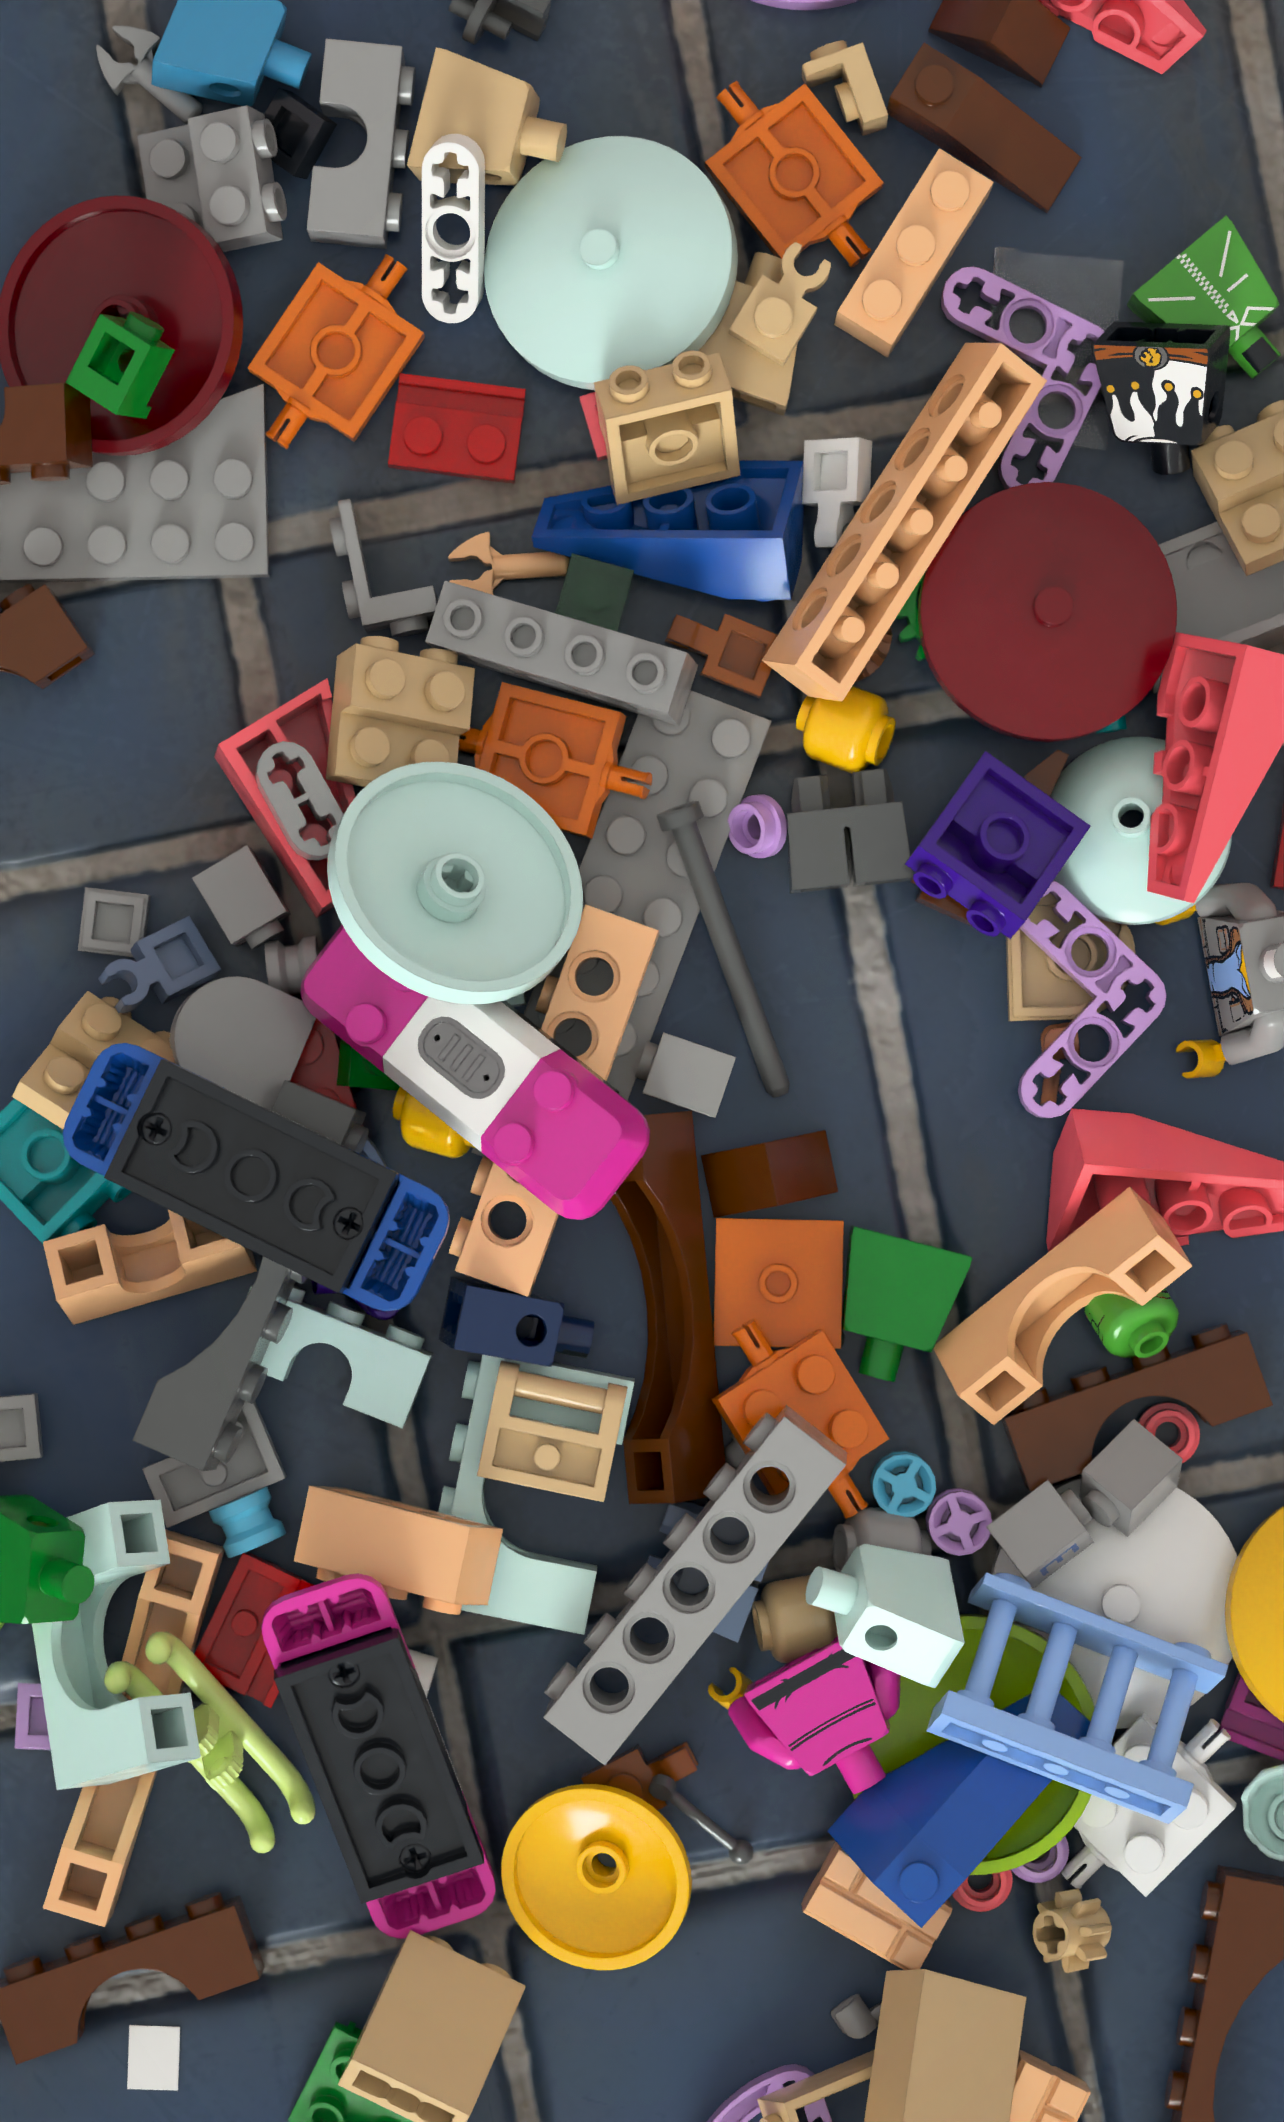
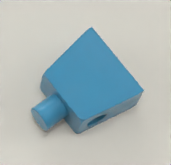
M178 0L153 58L151 84L159 88L235 105L253 106L265 76L299 90L307 74L312 53L280 41L285 28L287 8L279 0Z

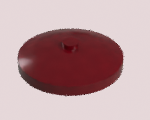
M118 195L98 197L83 201L58 213L43 224L22 247L11 265L0 295V363L9 387L66 383L100 314L127 318L129 312L132 311L151 319L164 328L160 341L175 351L147 404L152 408L146 419L115 415L90 399L92 452L99 454L127 456L155 451L179 440L196 428L211 413L227 390L234 375L242 345L243 307L240 290L235 274L223 251L210 234L188 216L171 207L146 198Z
M1055 482L1028 483L1005 489L981 500L959 518L923 575L918 598L919 634L924 654L936 680L951 700L971 718L996 732L1017 739L1040 742L1065 741L1089 735L1111 725L1131 711L1155 685L1168 661L1177 626L1176 591L1170 568L1158 543L1149 530L1125 507L1107 496L1077 485Z

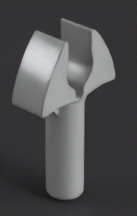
M112 26L114 33L126 44L134 48V56L138 62L137 65L129 62L118 63L102 47L96 45L101 70L110 88L116 95H119L126 84H140L185 124H188L187 118L201 115L203 106L192 95L159 88L151 84L153 53L158 49L161 41L158 35L137 27Z

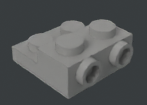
M246 105L187 118V125L137 135L147 199L171 207L188 216L210 234L223 252L283 240L281 221L287 217V204L281 185L274 180L271 157L277 155V138L273 125L269 119H265V114Z

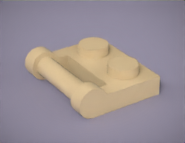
M501 1361L477 1476L604 1502L628 1387L609 1383L608 1389L522 1372L519 1371L520 1364ZM513 1397L602 1414L599 1432L596 1433L510 1415Z

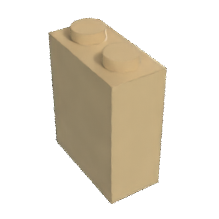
M410 1930L393 1961L338 2085L413 2122H467L526 1986L511 1979V1976L505 1970L489 1963L480 1964L455 1952L446 1941L438 1937L422 1936Z
M926 1969L886 1971L864 2122H1009L1026 1997Z

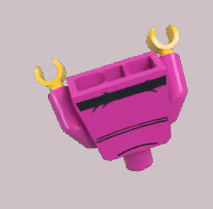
M838 1636L829 1645L819 1649L816 1648L755 1682H752L735 1667H730V1673L736 1678V1686L728 1695H725L714 1683L708 1686L709 1695L728 1710L729 1717L750 1750L787 1770L802 1768L809 1776H813L836 1764L852 1794L860 1793L886 1777V1773L869 1744L882 1738L890 1731L889 1719L895 1715L900 1706L901 1675L845 1652L839 1645Z

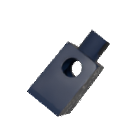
M451 1277L438 1340L456 1350L551 1367L555 1353L587 1358L593 1340L594 1321L563 1315L564 1303L550 1297L536 1294L526 1297L501 1287ZM525 1316L532 1317L533 1328L526 1337L517 1336L516 1328L519 1321Z

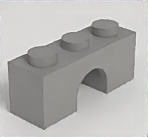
M326 39L319 100L322 112L328 117L346 118L358 123L367 133V143L360 157L347 166L339 168L313 166L307 220V232L311 242L387 249L388 231H400L403 193L392 192L395 168L406 169L409 149V130L399 129L401 105L412 106L416 74L415 67L405 66L402 46Z

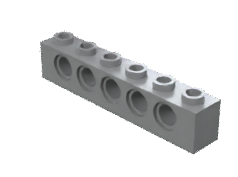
M786 1405L776 1418L766 1412L759 1419L743 1441V1444L750 1448V1451L735 1469L727 1462L719 1469L703 1491V1494L711 1500L695 1519L688 1513H685L663 1541V1544L671 1550L656 1568H653L647 1562L640 1568L623 1592L631 1600L616 1618L607 1612L600 1618L583 1642L591 1650L576 1668L566 1662L544 1690V1693L551 1700L548 1702L543 1718L603 1765L607 1764L846 1466L847 1452ZM775 1467L786 1474L789 1485L779 1494L767 1495L756 1488L752 1479L753 1475L761 1468ZM733 1517L746 1525L749 1535L743 1542L729 1545L717 1539L712 1526L722 1518ZM682 1568H696L706 1576L709 1585L698 1594H686L676 1587L673 1575ZM642 1618H655L666 1626L669 1635L660 1643L649 1644L636 1636L633 1625ZM602 1668H616L626 1676L629 1685L621 1692L608 1693L598 1687L594 1680V1674Z

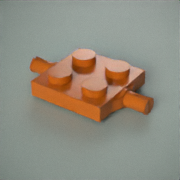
M738 81L731 83L729 90L727 91L725 88L716 99L722 103L739 127L731 141L705 161L704 167L776 257L782 259L787 248L794 242L802 245V252L808 246L829 238L851 268L857 265L860 258L863 260L872 250L864 243L849 224V221L860 205L883 188L884 182L805 83L780 103L764 107L761 110L757 108L741 88Z
M385 254L366 285L345 280L318 262L247 367L250 373L276 389L286 403L269 430L265 432L268 438L274 442L277 441L280 446L288 449L289 444L305 420L309 418L313 421L327 423L354 442L357 440L398 379L399 373H402L425 338L424 332L397 315L387 300L403 274L408 270L402 263L397 261L395 264L394 258Z
M505 682L501 683L494 711L483 725L482 730L470 727V730L460 735V737L466 739H459V751L475 754V768L501 777L521 789L550 815L561 831L590 839L593 838L602 803L610 794V790L646 799L650 790L644 786L629 783L627 780L649 786L652 785V773L618 765L617 750L627 718L626 715L619 711Z
M755 1319L748 1321L742 1325L743 1328H737L731 1334L737 1340L751 1366L746 1369L737 1383L712 1399L713 1403L745 1455L750 1451V1448L743 1444V1441L759 1419L766 1412L776 1418L786 1405L847 1452L846 1466L831 1483L828 1490L844 1514L845 1519L858 1513L856 1509L863 1510L868 1506V1503L863 1499L848 1473L853 1470L860 1458L889 1440L888 1435L823 1330H816L790 1348L772 1351L758 1328ZM764 1467L757 1471L758 1476L770 1495L783 1492L789 1485L786 1474L778 1468Z

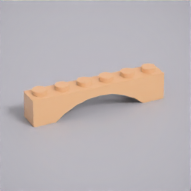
M165 1529L170 1564L145 1573L122 1661H127L139 1668L163 1695L181 1694L184 1681L166 1662L163 1664H153L148 1660L145 1653L147 1641L155 1632H169L179 1638L194 1653L225 1550L223 1546ZM126 1692L122 1693L127 1699H132ZM157 1771L108 1785L82 1787L59 1853L43 1909L102 1927L107 1925L115 1911Z

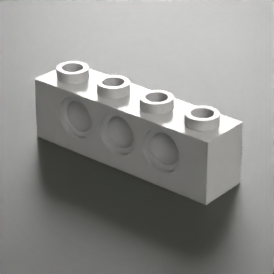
M444 581L425 640L432 648L445 649L457 653L458 660L678 726L680 725L698 668V664L687 652L448 581Z

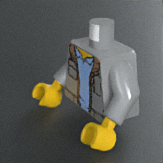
M1214 884L1201 900L1186 911L1172 918L1155 922L1158 925L1170 924L1189 918L1195 911L1200 916L1197 919L1218 1034L1222 1037L1221 1043L1208 1039L1188 1040L1178 1044L1176 1053L1196 1051L1198 1055L1196 1068L1193 1071L1182 1073V1076L1185 1078L1215 1077L1223 1069L1225 1061L1229 1065H1235L1274 1053L1284 1047V911L1276 910L1275 904L1254 884Z

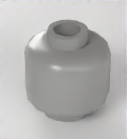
M881 1507L865 1508L863 1510L856 1509L858 1513L847 1518L844 1524L837 1525L833 1535L832 1553L834 1567L837 1572H841L854 1549L862 1544L931 1555L930 1535L926 1529L919 1528L915 1516L904 1517L889 1514Z

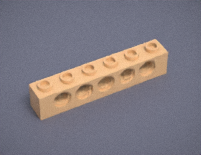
M965 343L762 661L807 696L843 702L1047 380L1002 343Z
M585 904L577 934L566 952L567 957L560 977L557 978L552 975L546 977L535 1011L546 1014L541 1029L554 1040L558 1027L565 1021L577 1019L585 1022L592 1033L591 1045L585 1053L576 1057L607 1081L655 948L659 930ZM591 959H600L607 962L612 967L614 974L613 983L609 990L597 996L583 993L577 984L579 968L583 963ZM483 1156L470 1193L481 1196L473 1220L461 1217L449 1249V1254L459 1257L455 1268L456 1272L528 1297L533 1290L559 1214L550 1209L493 1161ZM503 1201L517 1203L526 1214L527 1222L524 1231L513 1239L499 1236L491 1226V1213Z

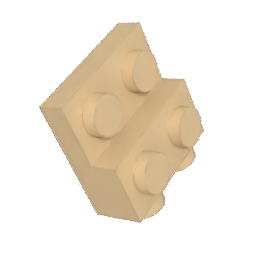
M686 351L679 354L672 364L648 370L632 365L623 366L616 369L609 379L594 382L599 425L606 445L611 487L617 505L741 476L732 389L720 353L706 355L700 351Z
M1280 400L1265 407L1258 414L1256 423L1234 431L1230 425L1218 426L1202 444H1198V448L1191 450L1193 476L1246 576L1284 561V400Z
M383 636L363 637L360 644L356 643L337 655L326 780L366 787L379 776L409 764L421 762L457 763L460 735L470 730L475 668L458 665V654L450 650L424 649L420 651V657L398 652L399 642Z
M87 991L58 1026L47 1048L21 1078L12 1097L61 1129H64L66 1119L90 1069L103 1050L113 1044L129 1043L140 1046L175 1063L173 1052L170 1048V1033L166 1031L151 1032L134 1021L131 1012H117L115 1006L119 999L114 997H103L100 999Z

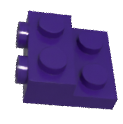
M985 751L905 865L915 871L913 880L924 893L937 899H943L949 895L967 908L966 918L976 930L992 937L998 936L1001 932L1011 939L1025 923L1091 826Z

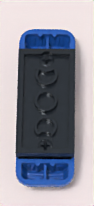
M129 1043L113 1044L100 1053L94 1061L64 1125V1146L70 1157L79 1164L103 1175L105 1179L337 1293L345 1294L374 1309L382 1311L400 1310L413 1301L448 1232L450 1224L449 1208L443 1197L433 1189L140 1046Z

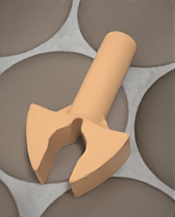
M490 532L481 533L459 545L448 556L450 562L477 559L484 566L492 567L491 570L485 571L479 579L473 581L467 579L449 581L494 595L493 590L503 580L567 576L570 571V558L550 551L502 555L490 546Z

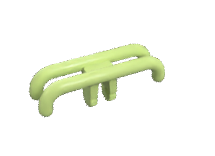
M169 1632L153 1633L145 1647L148 1660L153 1664H163L166 1662L203 1702L194 1709L201 1758L188 1762L196 1768L212 1789L216 1790L238 1815L248 1832L252 1849L257 1853L263 1854L271 1851L275 1844L273 1825L261 1803L238 1777L244 1766L242 1764L244 1762L243 1748L279 1787L287 1800L291 1817L298 1824L310 1823L316 1814L314 1798L307 1783L292 1762L179 1638ZM127 1661L111 1663L107 1668L104 1683L107 1690L113 1694L126 1692L132 1699L163 1695L139 1668Z

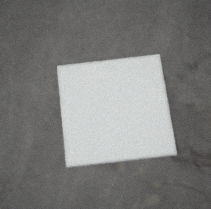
M129 2025L127 2089L178 2091L180 2027Z

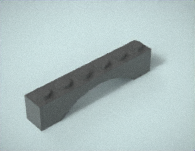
M284 1080L273 1106V1112L361 1154L369 1133V1129L362 1126L367 1114L366 1112L298 1083ZM263 1256L256 1281L238 1314L219 1337L188 1364L157 1381L133 1441L201 1471L216 1470L220 1461L227 1464L232 1458L242 1435V1427L235 1424L244 1402L247 1401L252 1404L258 1397L265 1382L268 1368L262 1366L261 1362L269 1343L272 1341L278 1344L290 1323L293 1308L287 1306L286 1303L296 1281L303 1284L307 1278Z

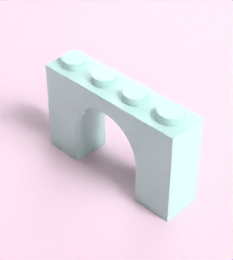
M482 1355L481 1362L469 1360L461 1397L473 1400L469 1424L456 1423L449 1461L461 1463L456 1488L444 1486L438 1512L494 1526L485 1504V1478L477 1476L501 1361L520 1364L519 1371L604 1389H608L609 1383L627 1386L616 1442L619 1445L623 1443L635 1378L553 1362L551 1367L488 1355ZM515 1396L513 1397L510 1415L596 1433L599 1432L602 1414ZM502 1535L488 1605H462L461 1610L584 1635L597 1574V1565L529 1552L515 1546Z
M161 1499L108 1502L66 1517L83 1529L85 1534L83 1565L92 1571L95 1582L90 1597L79 1604V1613L74 1620L32 1623L56 1789L108 1785L201 1758L191 1693L138 1697L129 1700L122 1693L113 1694L109 1692L104 1683V1676L108 1665L104 1651L103 1633L106 1611L111 1597L119 1585L126 1579L170 1564Z

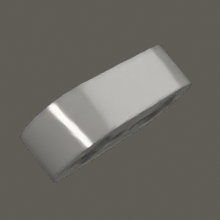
M285 741L272 744L263 751L256 766L255 779L258 789L287 842L296 854L307 860L319 861L328 858L330 842L343 816V812L315 761L304 747L294 742ZM282 757L287 765L295 762L299 763L302 769L297 773L295 781L302 794L301 796L294 799L284 781L273 784L269 780L268 776L273 773L275 768L273 759ZM307 804L318 821L328 818L332 822L333 826L326 835L328 844L320 846L315 838L306 841L302 839L300 832L306 826V819L299 807Z

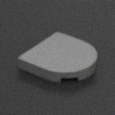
M239 976L220 978L203 985L181 1004L171 1025L170 1048L177 1065L272 1111L284 1080L290 1081L316 1018L304 1006L302 1000L263 982Z

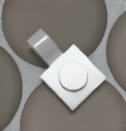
M860 437L804 440L802 504L818 507L817 521L814 529L816 548L835 547L855 515L853 506L861 505L869 494L872 441Z

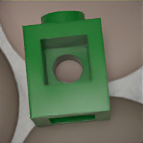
M130 311L127 318L100 314L66 383L115 415L146 419L152 408L147 404L175 350L160 341L164 328L141 314Z

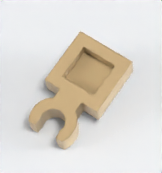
M797 242L791 244L783 255L781 264L782 279L779 284L762 274L729 328L728 333L783 367L817 312L818 307L803 298L806 293L814 292L825 284L831 268V262L824 259L815 274L811 276L799 274L795 270L794 262L801 253L802 245Z

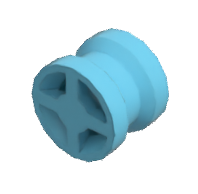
M905 1450L893 1451L881 1457L873 1467L870 1477L871 1492L878 1505L887 1513L914 1517L924 1512L932 1503L936 1492L935 1476L927 1462L917 1454Z
M267 1486L208 1511L212 1522L221 1526L224 1531L226 1541L223 1548L228 1558L253 1550L287 1533L282 1521L273 1518L269 1504L272 1497Z

